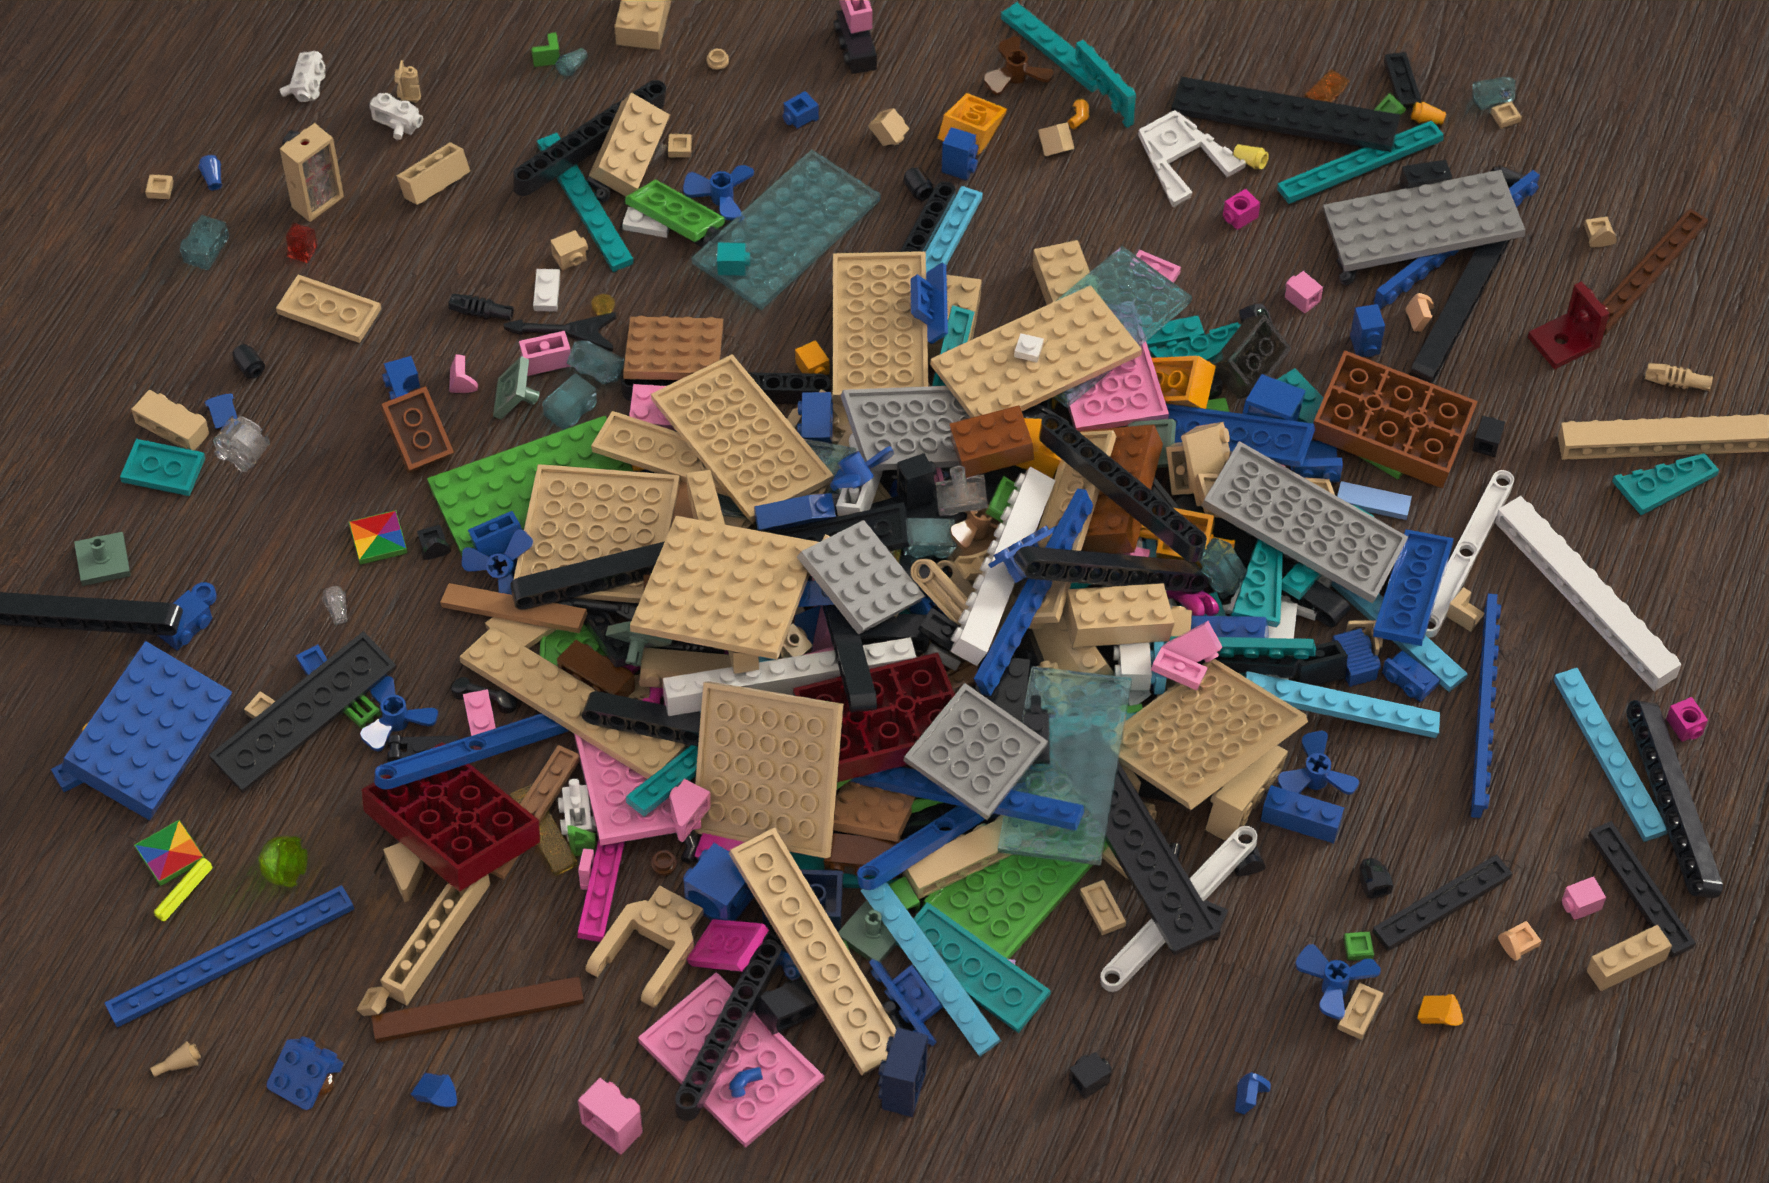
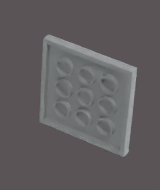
M864 520L801 551L797 556L798 560L858 634L919 603L925 597Z
M964 683L905 755L904 761L988 820L1047 746L1048 741Z

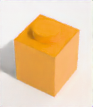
M816 340L795 349V363L802 373L830 374L829 359Z

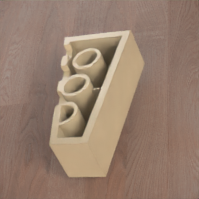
M1279 746L1274 747L1239 775L1223 785L1221 790L1215 791L1210 801L1213 803L1206 831L1226 841L1239 827L1245 826L1252 809L1257 808L1264 792L1268 791L1282 770L1288 751Z

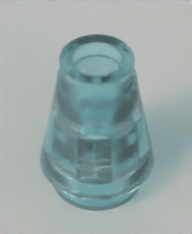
M579 48L560 56L556 62L558 72L563 76L573 75L588 58V54L583 48Z

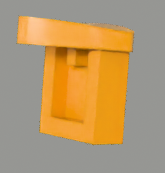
M1447 994V996H1424L1417 1017L1422 1024H1445L1451 1026L1463 1023L1461 1009L1454 994Z

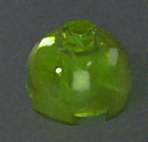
M282 835L274 837L264 844L259 854L258 862L262 876L269 883L290 888L298 884L296 880L300 874H305L308 862L307 850L301 847L300 838Z

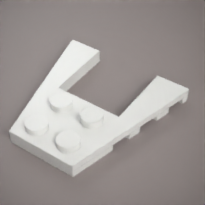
M1175 110L1139 129L1138 136L1172 207L1192 196V191L1169 165L1174 160L1201 146L1226 177L1237 173L1246 166V161L1237 159L1232 155L1233 152L1225 146L1223 148L1213 141V137L1209 134L1204 135L1197 130L1195 124Z

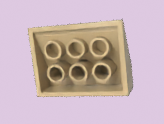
M1062 612L1059 623H1045L1041 629H1032L1044 660L1050 661V663H1058L1068 707L1114 675V671L1097 646L1072 647L1064 612ZM1061 712L1052 713V715H1058Z

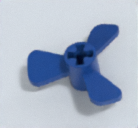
M740 165L731 174L725 171L716 172L711 176L710 180L695 172H690L685 178L684 195L688 198L711 196L712 202L720 206V215L725 217V220H741L742 212L733 201V187L752 177L754 169Z
M892 447L884 448L866 462L859 451L842 459L838 463L840 469L830 484L832 490L851 487L855 489L870 481L874 477L870 469L890 459L894 455Z
M516 530L505 553L493 554L490 557L471 547H466L462 551V567L466 571L487 570L492 577L498 578L499 593L512 595L510 583L514 579L517 558L532 547L533 539L525 530ZM506 560L507 566H503V573H500L501 570L499 568L498 562H504Z
M386 676L371 689L372 697L381 705L383 717L361 730V738L374 751H382L391 731H401L406 728L409 722L433 726L438 719V710L435 708L407 710L405 700L395 694L393 678Z
M1316 731L1305 734L1301 741L1307 756L1305 768L1280 773L1278 785L1282 789L1300 794L1306 787L1320 790L1329 782L1344 794L1350 795L1357 789L1359 780L1356 777L1330 770L1331 761L1324 754L1328 734L1325 731Z
M1313 944L1307 945L1302 950L1295 964L1298 971L1323 979L1322 991L1324 995L1319 1004L1320 1011L1338 1020L1343 1019L1345 1016L1343 997L1348 992L1349 981L1377 977L1381 971V968L1373 959H1364L1351 967L1340 960L1328 962L1320 950Z

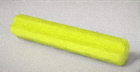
M201 858L154 910V914L159 920L166 921L210 872L212 869L211 863L205 858Z

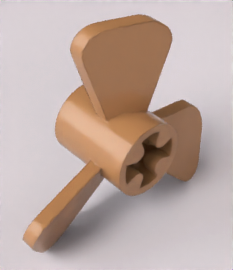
M968 484L954 491L952 501L967 514V518L965 521L953 525L950 535L961 549L967 550L973 539L979 540L986 536L989 526L997 528L1002 522L985 513L989 505L980 502L976 485Z

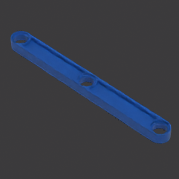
M539 714L382 764L375 769L374 783L381 789H392L559 735L569 730L544 714ZM471 746H479V747H481L482 749H480V750H473V749H471L470 747H471ZM381 775H390V776H392V778H390V779H383V778H381L380 776H381Z
M1025 772L1019 779L1025 781V783L1015 784L1011 790L1024 793L1030 790L1031 777L1028 772ZM955 807L860 867L857 872L859 887L864 890H874L982 822L985 818L971 808ZM942 827L951 828L949 831H941L939 829ZM867 875L875 876L874 879L869 880L863 877Z

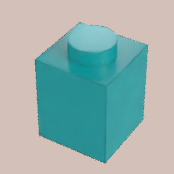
M718 243V275L745 276L746 266H750V252H746V243Z

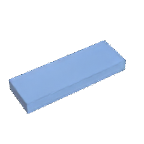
M1342 481L1337 496L1366 512L1407 520L1412 496Z

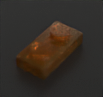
M1331 69L1305 94V98L1332 102L1348 86L1349 79Z

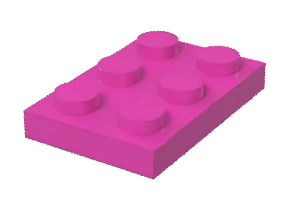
M712 919L686 961L694 967L743 971L749 964L756 949L762 944L769 930L762 923Z

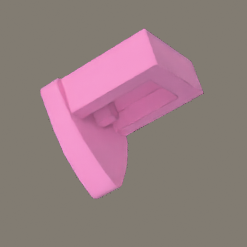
M455 355L450 366L449 392L469 393L477 391L478 383L468 375H465V356Z
M583 849L578 869L580 889L582 890L588 889L593 867L594 850Z

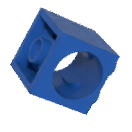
M1261 374L1245 401L1242 414L1298 421L1306 390Z
M713 843L709 849H705L701 853L696 866L689 868L683 878L685 899L703 908V916L710 920L736 921L754 898L753 893L730 857L729 851L716 843Z

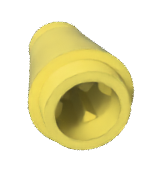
M1238 144L1234 149L1233 156L1239 160L1243 159L1247 165L1256 170L1258 168L1263 169L1266 166L1269 154L1265 152L1264 148Z

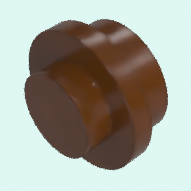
M661 850L653 856L651 867L659 875H669L676 869L677 860L671 852Z

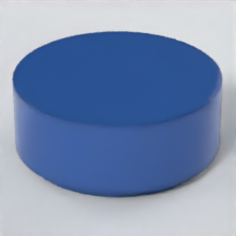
M198 583L191 590L194 595L208 606L216 601V590L210 583Z

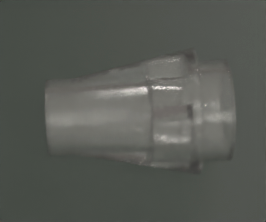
M339 586L325 589L322 601L331 615L333 623L339 625L347 622L346 593Z

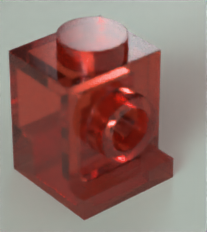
M293 223L285 236L288 246L287 257L308 263L318 247L315 230Z

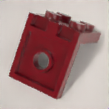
M1581 281L1573 287L1567 313L1529 331L1527 338L1555 370L1600 348L1610 313L1607 307L1601 304L1595 297L1593 291L1587 288ZM1563 339L1566 343L1559 344L1555 340Z

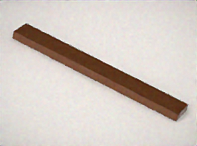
M1689 208L1601 303L1607 307L1610 313L1604 332L1605 335L1705 228L1709 219Z
M578 976L372 1015L371 1017L375 1042L379 1043L583 1004L584 999L580 977Z

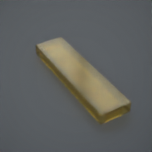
M533 783L510 793V797L520 804ZM547 811L539 824L540 843L537 845L554 876H557L578 866V862L550 812Z

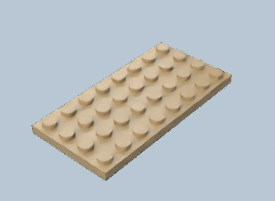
M926 251L833 254V401H842V391L849 389L928 387L927 325L911 314L910 278L918 274L926 280Z
M1090 285L931 358L930 365L970 418L1018 405H1020L1021 411H1024L1141 356L1142 348ZM1020 333L1044 339L1038 362L1014 357Z
M733 354L651 394L652 402L704 466L711 470L713 477L751 523L756 521L755 506L806 496L830 484L834 479L832 472Z

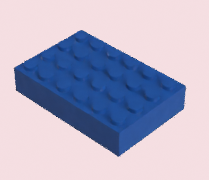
M145 641L64 757L62 770L150 821L228 706L232 691Z

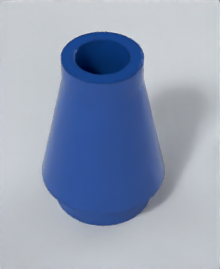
M214 155L202 157L199 160L198 168L208 184V188L210 190L220 189L222 187L221 162Z

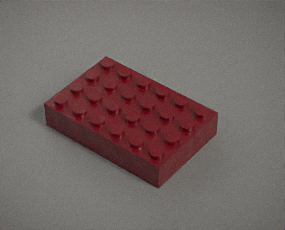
M938 652L869 669L876 693L877 710L850 713L841 676L793 688V696L843 704L837 783L908 765L904 761L905 755L955 695Z
M442 742L435 747H439L445 744ZM470 764L392 789H381L374 782L361 789L364 812L459 892L540 843L539 819ZM385 775V776H383L382 778H383V779H390V778H392V776H390V775Z

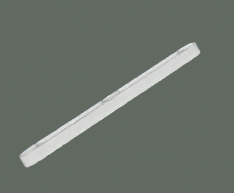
M1499 470L1492 476L1447 563L1430 621L1435 624V628L1427 629L1425 635L1428 638L1438 634L1447 617L1451 601L1459 593L1495 523L1498 509L1504 506L1512 490L1514 477L1508 471ZM1502 478L1507 480L1509 484L1501 486L1496 480ZM1469 549L1473 555L1469 557L1463 556L1460 550Z
M1249 826L1239 827L1190 878L1203 902L1256 847L1257 833L1253 828ZM1243 834H1248L1253 840L1248 844H1243L1238 838ZM1152 918L1102 970L1101 985L1105 990L1109 992L1120 990L1165 943ZM1114 973L1119 976L1120 980L1115 984H1110L1105 980V977L1108 974Z

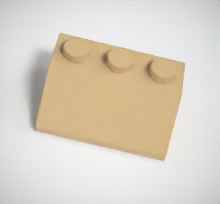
M1224 422L1196 426L1181 436L1197 506L1202 505L1195 483L1197 474H1220L1232 454L1228 444L1229 432L1225 428Z

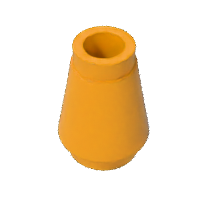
M1423 101L1421 103L1416 102L1412 110L1411 119L1416 120V123H1426L1432 120L1434 124L1443 125L1446 112Z

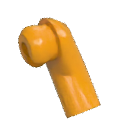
M1084 99L1076 100L1073 104V107H1076V115L1068 120V125L1072 129L1077 128L1089 118V104Z

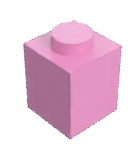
M1302 271L1287 281L1285 298L1305 314L1321 302L1323 287Z
M1593 876L1566 887L1562 904L1566 912L1571 913L1574 920L1602 910L1606 896Z

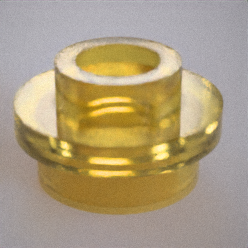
M607 294L595 296L591 303L593 311L599 316L611 313L615 307L614 299Z

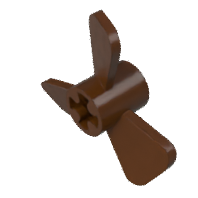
M1013 36L1002 41L998 46L999 53L1006 60L1005 67L985 73L984 83L993 94L1001 95L1010 82L1014 84L1022 83L1026 80L1027 75L1042 82H1050L1054 76V71L1047 68L1029 67L1027 53L1020 50V37Z

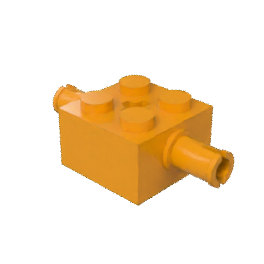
M1174 508L1207 537L1203 557L1195 562L1200 569L1205 570L1208 553H1211V551L1233 555L1235 540L1217 538L1212 534L1215 524L1214 515ZM1141 526L1139 537L1156 540L1158 543L1156 558L1185 560L1145 526Z

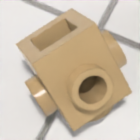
M794 623L790 625L778 659L804 655L813 646L807 639L804 630L796 627Z

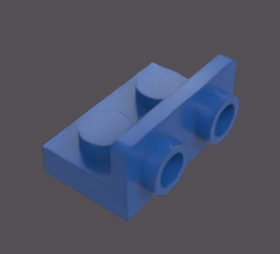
M1403 650L1392 660L1387 658L1384 662L1382 674L1385 675L1386 679L1397 684L1409 697L1415 698L1418 702L1426 698L1440 683V679Z

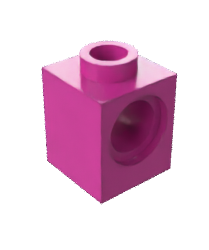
M1244 189L1225 201L1224 219L1238 230L1258 218L1260 202L1247 189Z
M1692 697L1671 705L1666 720L1681 742L1690 738L1692 740L1699 738L1704 733L1708 721Z

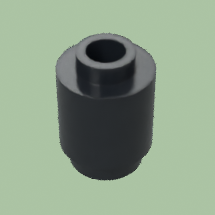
M916 167L910 168L905 172L903 182L914 198L920 201L929 199L934 189L933 184L924 171Z
M242 344L234 349L232 353L233 361L246 378H257L263 373L265 363L251 346Z

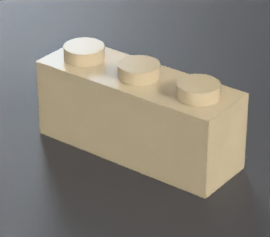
M450 142L398 174L397 178L404 198L418 205L425 202L435 193L443 191L446 186L454 181L460 180L465 174L470 172L464 150Z
M148 390L132 408L136 424L181 448L195 451L209 435L207 421L202 415L194 414L183 405L169 401L161 393L156 394Z
M1656 925L1592 956L1587 972L1599 990L1603 991L1665 961L1672 945L1659 926Z

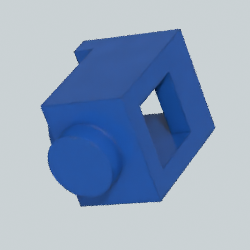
M805 91L784 103V121L788 125L793 124L796 128L812 120L817 121L819 120V105Z

